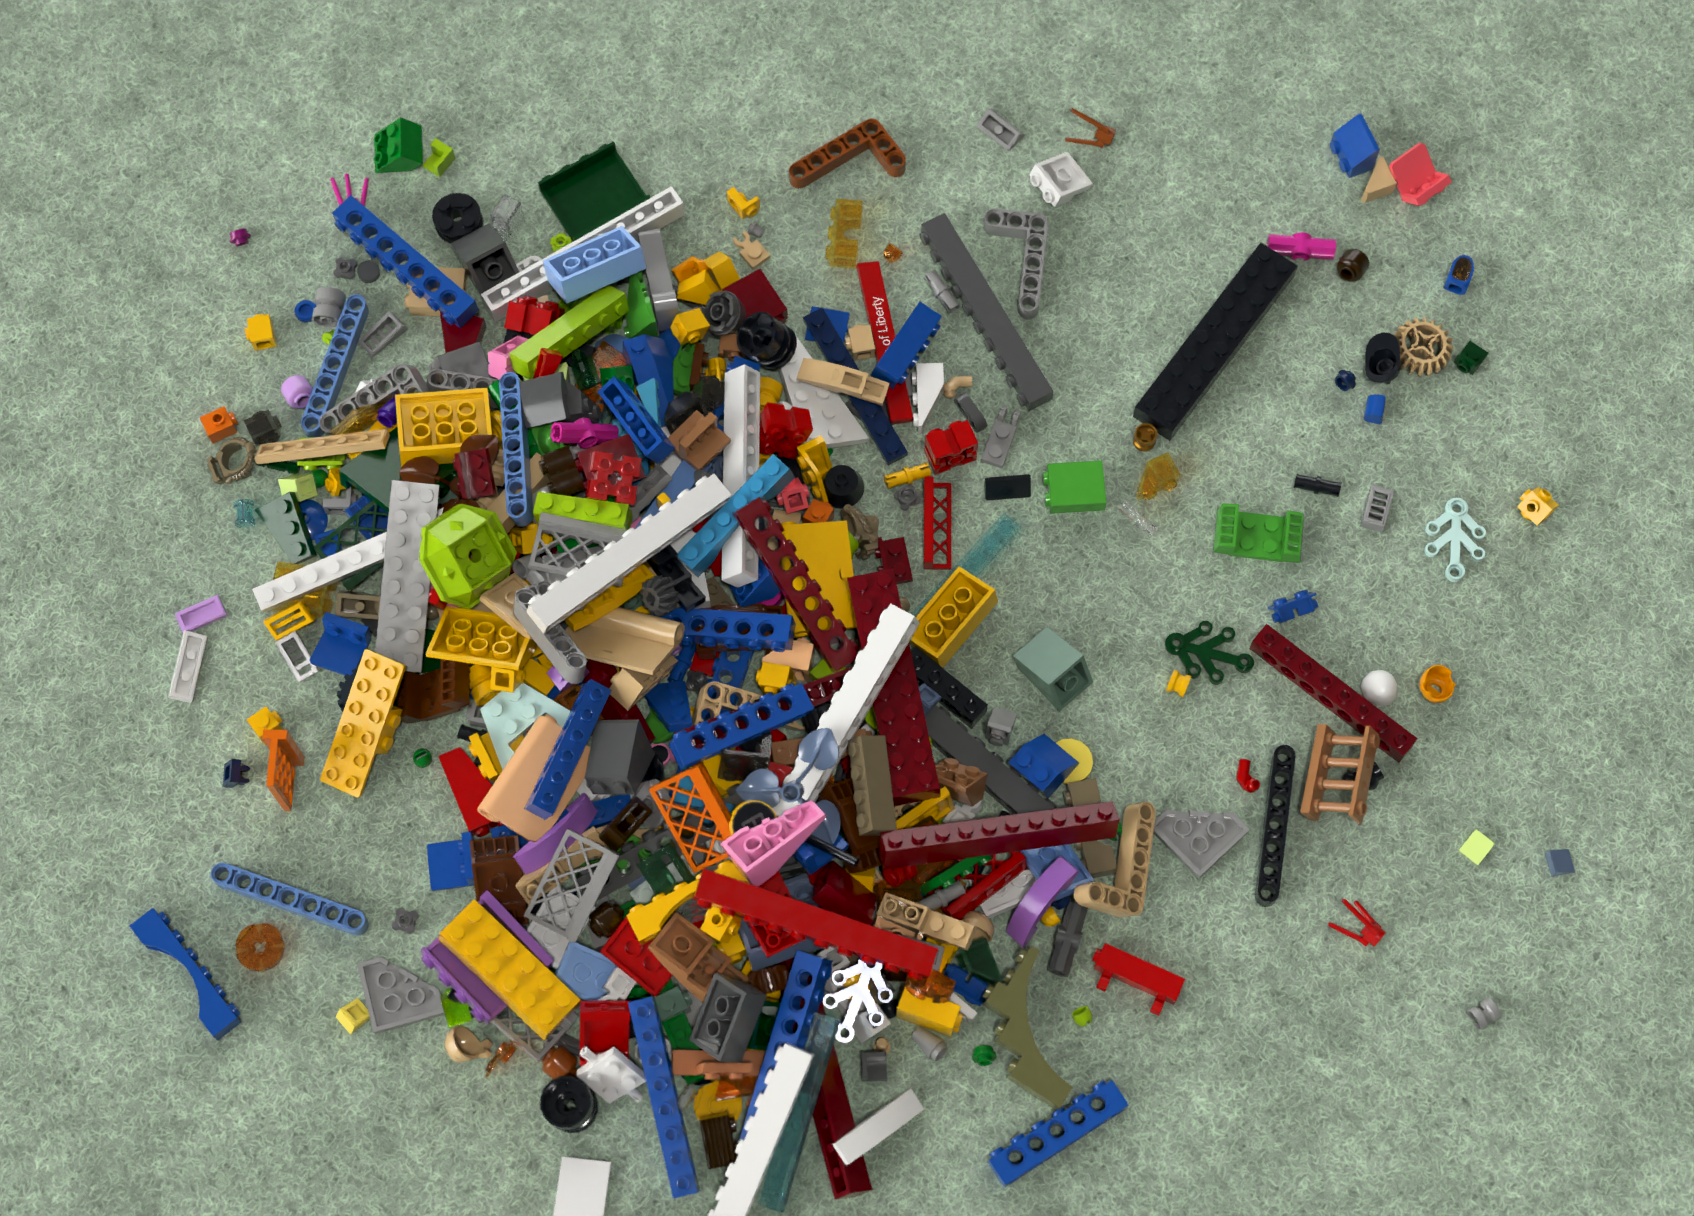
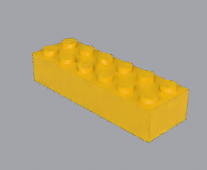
M475 899L439 933V941L544 1041L579 1006L581 1000Z

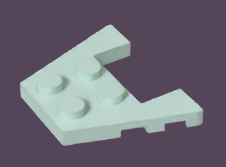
M525 683L520 684L513 693L501 691L480 708L502 770L515 753L510 745L532 727L538 716L548 714L556 719V724L563 728L570 713V710Z

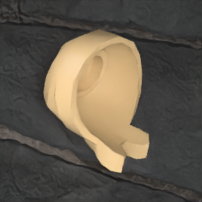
M969 911L960 920L976 926L977 930L972 941L989 942L992 940L994 925L984 913Z
M457 1025L446 1035L444 1046L447 1054L454 1062L461 1063L478 1058H489L492 1055L488 1050L493 1045L491 1041L485 1039L480 1042L475 1034L464 1026Z

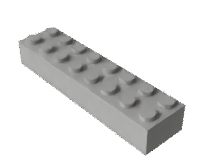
M392 480L375 652L406 665L405 671L421 673L431 581L419 561L422 540L421 528L437 518L440 485Z

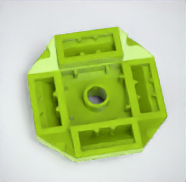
M457 504L421 528L422 540L419 561L441 601L464 609H471L481 602V594L509 577L517 551L496 512L465 504ZM470 551L472 553V560L469 559Z

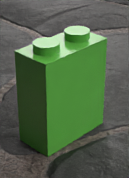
M1102 460L1051 463L1047 465V471L1043 472V485H1048V493H1045V506L1050 507V514L1105 510L1107 502Z

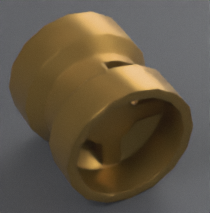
M1149 423L1140 424L1134 433L1133 444L1135 448L1142 452L1152 450L1157 438L1156 428Z

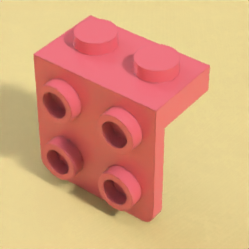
M1418 143L1389 165L1392 176L1397 183L1396 186L1400 196L1406 203L1417 206L1427 203L1429 198L1442 192L1447 185L1452 183L1448 174L1435 171L1424 143Z

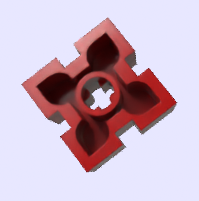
M531 296L517 297V301H509L504 328L535 335L564 315L565 308L558 307L559 303L546 301L545 303L537 302L538 298Z
M767 402L760 413L759 453L770 455L778 452L779 457L795 459L798 455L797 447L802 445L801 443L806 442L813 431L809 409L792 406L790 410H786L784 405Z
M968 420L963 422L955 421L949 425L950 429L943 431V429L937 428L925 435L926 446L924 452L934 475L951 470L955 466H962L977 460L978 441Z
M594 451L591 458L590 472H595V477L588 480L585 498L606 501L607 497L614 498L613 502L629 504L631 507L634 506L637 486H632V480L639 477L642 458L623 455L620 457V461L613 460L614 454ZM613 473L619 478V481L615 482L614 485L611 484L612 480H608V476H611Z

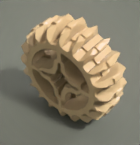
M1426 317L1422 318L1421 322L1417 318L1413 319L1412 323L1407 320L1404 326L1401 325L1394 334L1400 344V363L1403 362L1402 370L1407 367L1411 368L1409 371L1410 375L1415 370L1418 371L1419 377L1422 376L1424 371L1427 376H1430L1432 371L1437 374L1441 368L1446 367L1447 362L1451 359L1453 346L1451 345L1452 338L1447 337L1449 334L1448 330L1442 331V324L1434 325V319L1430 323L1427 322ZM1407 337L1411 338L1412 345L1410 349H1407L1405 344ZM1436 343L1440 351L1438 356L1433 354V347Z

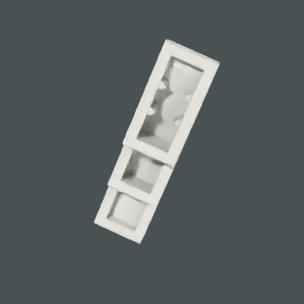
M909 1089L891 1103L882 1107L871 1117L862 1121L836 1141L833 1146L845 1165H848L923 1111L924 1108L912 1089Z

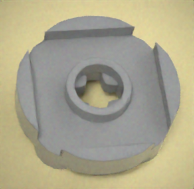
M657 779L641 782L636 794L631 795V800L634 797H638L653 812L642 824L646 828H658L666 822L649 791L651 786L660 783ZM664 787L657 790L661 799L671 801V797H669Z

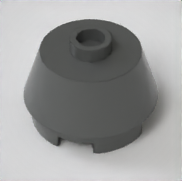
M717 291L710 294L711 298L706 306H702L701 309L710 325L709 331L715 335H725L738 331L746 319V309L741 301L729 291Z

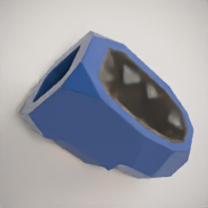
M1461 255L1453 261L1444 285L1447 291L1459 295L1466 293L1474 272V262L1470 256Z

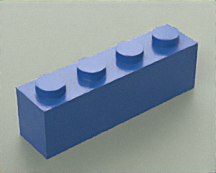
M919 302L875 366L871 375L876 379L890 383L889 387L891 389H894L897 383L902 385L909 375L906 372L907 368L913 369L920 358L917 356V353L925 351L930 343L927 340L930 335L934 337L941 326L938 322L942 316L922 302Z

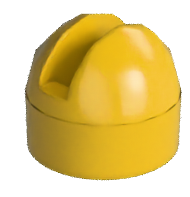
M1051 906L1041 918V922L1047 927H1053L1061 922Z

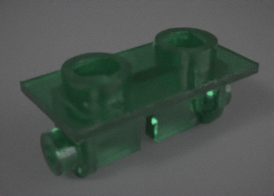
M575 349L571 356L573 363L570 365L579 390L583 391L600 384L601 380L592 356L586 357L584 351Z

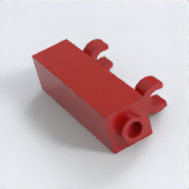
M1106 943L1102 949L1097 948L1092 959L1096 963L1094 970L1102 973L1096 987L1097 989L1105 992L1112 977L1155 996L1156 999L1150 1012L1159 1016L1165 1001L1172 1005L1175 1004L1185 981L1183 977Z

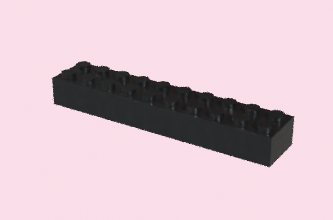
M1260 242L1135 406L1133 417L1141 423L1152 424L1158 434L1171 441L1292 281L1298 265Z

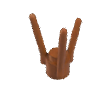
M1074 108L1070 109L1072 113L1098 128L1094 136L1098 141L1068 137L1065 138V141L1093 145L1102 149L1104 144L1110 146L1116 129L1103 125Z

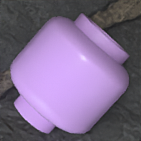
M293 375L288 377L281 386V393L284 399L293 408H305L313 390L312 386L304 376Z

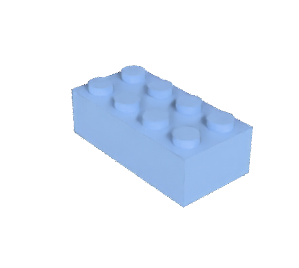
M623 226L543 260L549 284L566 303L576 301L580 297L596 292L607 285L616 283L625 277L646 269L642 247Z

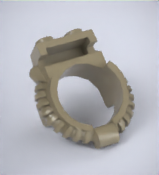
M234 437L220 447V452L216 453L215 458L212 456L207 458V467L213 475L212 480L220 485L224 483L231 484L233 481L252 476L250 470H252L251 467L254 465L256 449L253 442H249L243 437ZM244 446L247 451L244 463L238 469L230 470L228 465L230 457ZM215 463H218L223 478L220 477V474Z
M846 504L841 509L842 521L847 520L848 530L858 540V548L861 549V552H856L855 554L857 559H868L878 548L879 519L877 516H865L857 508Z

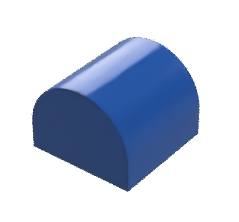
M1370 395L1367 397L1364 415L1366 422L1382 424L1386 400L1384 395Z

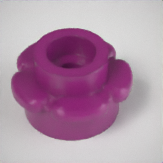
M245 228L235 230L229 234L231 238L230 243L235 244L236 247L248 244V239L251 237V234H248Z

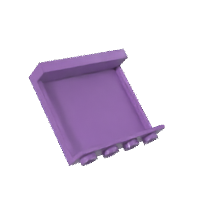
M487 890L480 896L478 903L543 965L550 969L554 963L552 957ZM439 937L427 948L423 947L421 949V955L423 956L421 960L429 969L434 967L439 973V980L446 987L450 985L456 991L454 994L463 1005L467 1003L473 1009L471 1013L479 1022L484 1021L488 1025L508 1007L439 941Z

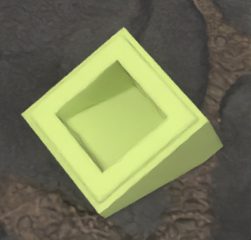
M1475 829L1459 851L1476 865H1479L1495 843Z

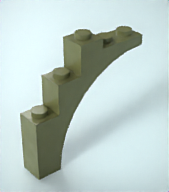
M1030 946L1027 950L1022 949L1015 960L1018 962L1014 971L1010 969L1003 979V982L1006 983L1005 985L999 981L993 986L991 984L988 985L982 995L985 998L982 1005L1006 1020V1022L1001 1021L994 1032L997 1035L994 1042L1018 1057L1017 1059L1013 1058L1006 1069L1009 1073L1006 1078L1057 1110L1061 1108L1073 1087L1059 1077L1045 1061L1035 1044L1029 1026L1026 1007L1027 985L1031 969L1040 950Z

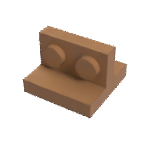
M696 410L668 437L675 446L673 451L696 471L703 470L731 442V438L717 427L718 417L712 412L705 417Z

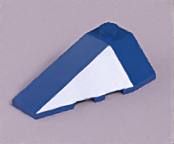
M645 334L623 340L622 354L626 365H632L635 387L655 378L659 387L657 394L660 402L658 409L661 428L674 424L673 358L666 340Z

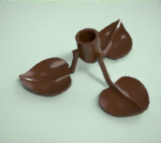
M496 435L470 436L462 443L460 452L488 448L491 465H493L499 450L498 437ZM420 456L407 461L399 470V475L403 481L435 484V480H438L450 487L451 491L457 496L455 498L456 503L446 504L442 514L457 504L480 508L479 504L473 499H462V495L459 494L457 488L458 477L450 482L440 476H436L439 472V464L430 457Z

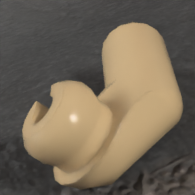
M972 376L952 377L944 384V396L946 398H954L956 396L955 390L959 387H972Z

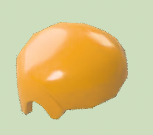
M1433 665L1423 673L1419 686L1423 696L1428 701L1443 703L1453 695L1456 683L1451 678L1452 671L1443 665ZM1430 685L1438 686L1440 688V692Z

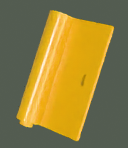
M847 520L795 524L792 521L781 523L784 528L782 532L786 540L790 539L795 545L797 551L794 553L799 560L803 559L808 566L809 571L807 573L811 580L815 579L820 585L822 591L819 593L824 600L828 599L833 606L834 611L832 613L836 620L840 619L846 629L857 628L847 579L854 576ZM783 557L781 559V567L787 571L791 566V562L788 558ZM799 577L793 580V587L796 590H800L803 587V581ZM808 597L805 601V606L808 610H813L816 605L815 600L812 597ZM786 600L787 615H792L796 623L794 638L809 636ZM821 617L818 620V627L821 630H825L828 626V621L826 618Z

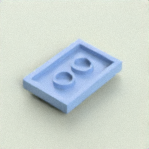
M569 941L554 975L578 998L584 1001H598L599 998L608 993L602 988L617 966L603 954L579 943Z

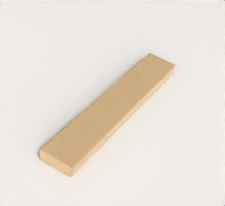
M388 429L260 444L254 459L256 464L380 450L385 449L390 434Z

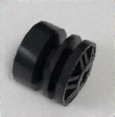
M757 312L747 317L739 327L737 346L749 358L767 369L775 370L783 367L791 360L797 347V337L792 329L767 312Z
M560 1076L551 1080L543 1089L540 1097V1109L543 1117L554 1127L566 1133H579L588 1129L595 1121L598 1114V1100L595 1092L580 1079L572 1076ZM569 1102L574 1103L576 1106L575 1110H569L567 1104Z

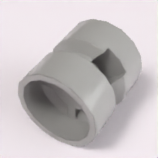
M332 287L318 288L315 296L317 307L313 308L312 321L319 326L336 327L342 313L341 309L344 306V292Z

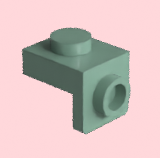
M679 986L655 997L659 1015L663 1022L683 1012L687 1014L692 1012L689 1006L693 1004L687 990L683 992Z

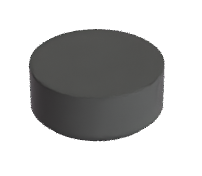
M367 260L358 266L357 274L362 282L373 283L380 277V269L376 262Z

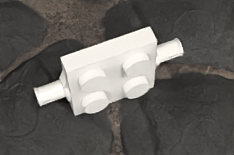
M588 1047L582 1048L580 1056L584 1057L588 1062L577 1069L576 1077L609 1104L623 1095H629L636 1102L643 1098V1093L638 1091L636 1087L646 1082L644 1072L620 1051L613 1047L604 1053L594 1054Z

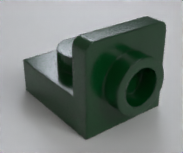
M1469 341L1462 352H1459L1454 363L1461 372L1473 375L1489 353Z

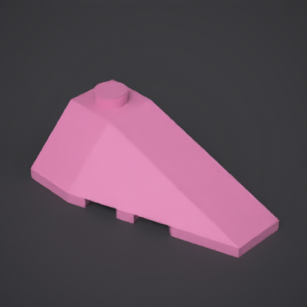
M810 800L784 811L782 816L770 820V818L762 820L760 825L750 829L747 826L738 830L723 841L721 846L745 879L751 885L758 887L775 875L826 818V815Z

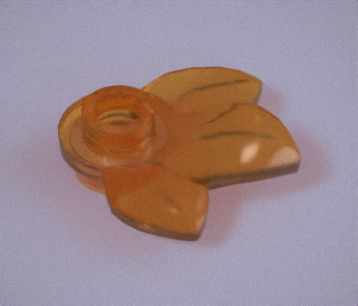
M510 1041L508 1044L503 1042L495 1052L496 1055L485 1068L487 1072L486 1078L500 1061L506 1064L517 1048L513 1046V1041Z

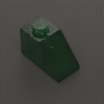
M986 937L971 942L968 951L958 948L959 955L955 956L957 964L969 972V976L974 975L992 986L998 981L1003 984V979Z

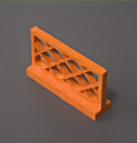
M263 729L262 739L270 749L266 786L284 811H292L296 766H304L305 756L288 730Z
M702 761L649 788L654 801L693 873L729 857L726 852L719 853L712 850L715 839L725 841L731 836L729 829L731 814ZM689 775L694 784L692 791L678 787L680 779ZM663 787L674 790L671 801L661 799L657 790ZM676 792L690 796L687 807L673 803ZM693 797L703 800L705 804L703 812L690 808ZM672 807L685 811L682 823L672 820L670 816ZM688 813L701 817L698 828L685 824ZM704 818L714 821L716 825L715 833L701 829ZM683 828L696 832L693 843L683 840L681 836ZM699 834L713 838L709 849L696 845ZM694 849L708 854L705 862L696 864L692 857Z

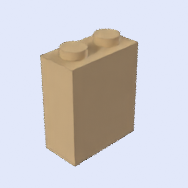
M436 267L466 292L468 276L465 268ZM419 274L415 278H420L423 274ZM407 284L410 290L409 295L405 296V307L409 309L412 316H440L439 310L435 312L427 304V300L423 296L421 298L417 297L411 290L412 287ZM435 287L431 291H436L439 287ZM449 301L446 305H451L454 301Z

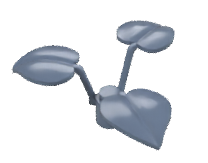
M829 728L817 729L802 740L799 745L798 755L803 762L809 763V765L796 781H791L783 787H778L779 779L775 773L768 769H758L747 776L736 788V793L745 802L749 800L762 801L771 808L779 804V793L786 802L798 801L800 804L808 802L802 798L804 787L801 781L809 773L813 765L819 770H827L833 767L838 760L839 748L832 730ZM821 800L816 805L824 812L826 818L811 835L829 844H833L840 832V814L832 802Z

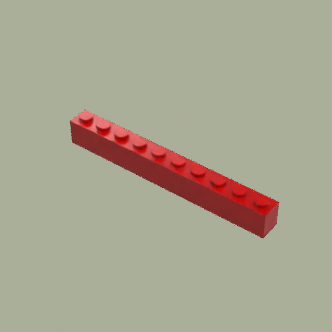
M703 869L692 899L697 901L696 905L702 908L711 909V906L721 909L720 913L729 917H734L735 914L744 917L743 921L749 924L758 925V922L768 925L767 929L776 933H781L782 930L790 932V937L796 940L805 941V938L815 941L814 945L817 947L828 949L830 946L838 949V954L852 957V954L862 957L861 961L870 965H875L876 962L885 965V970L898 973L899 970L908 973L907 977L917 981L930 977L938 948L707 869Z

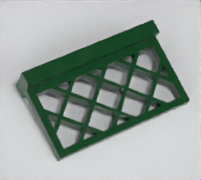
M371 501L313 548L324 559L328 556L320 548L327 542L337 543L336 553H338L340 544H359L357 542L358 529L372 530L371 538L374 537V531L387 532V529L375 528L376 515L388 516L389 513L377 512V504ZM375 505L374 511H367ZM363 513L374 514L372 527L358 526L359 517ZM356 520V526L350 525ZM345 528L355 529L354 542L340 541L341 531ZM338 534V540H331ZM384 562L340 581L350 591L384 564Z

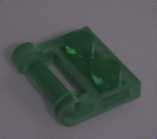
M674 841L669 842L636 864L656 896L661 893L667 895L673 892V888L678 885L661 859L666 854L673 862L684 882L689 884L696 880V876H692L676 851L677 846Z

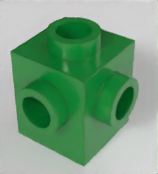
M632 365L600 368L602 387L614 376L627 383L631 390L635 392Z

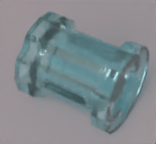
M240 499L233 502L237 518L235 526L244 528L256 524L252 514V508L254 507L252 500Z

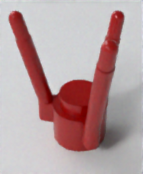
M1342 899V903L1365 925L1360 932L1364 936L1361 937L1331 922L1328 923V926L1359 941L1365 947L1369 943L1374 947L1386 932L1357 900L1354 901V904L1359 911L1346 899Z

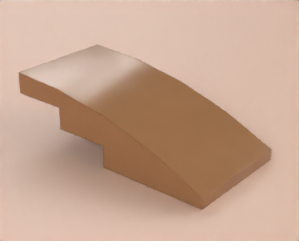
M675 912L648 947L662 965L702 1003L715 972L745 983L749 980L748 977L730 965L731 958L713 946L715 940L677 912Z

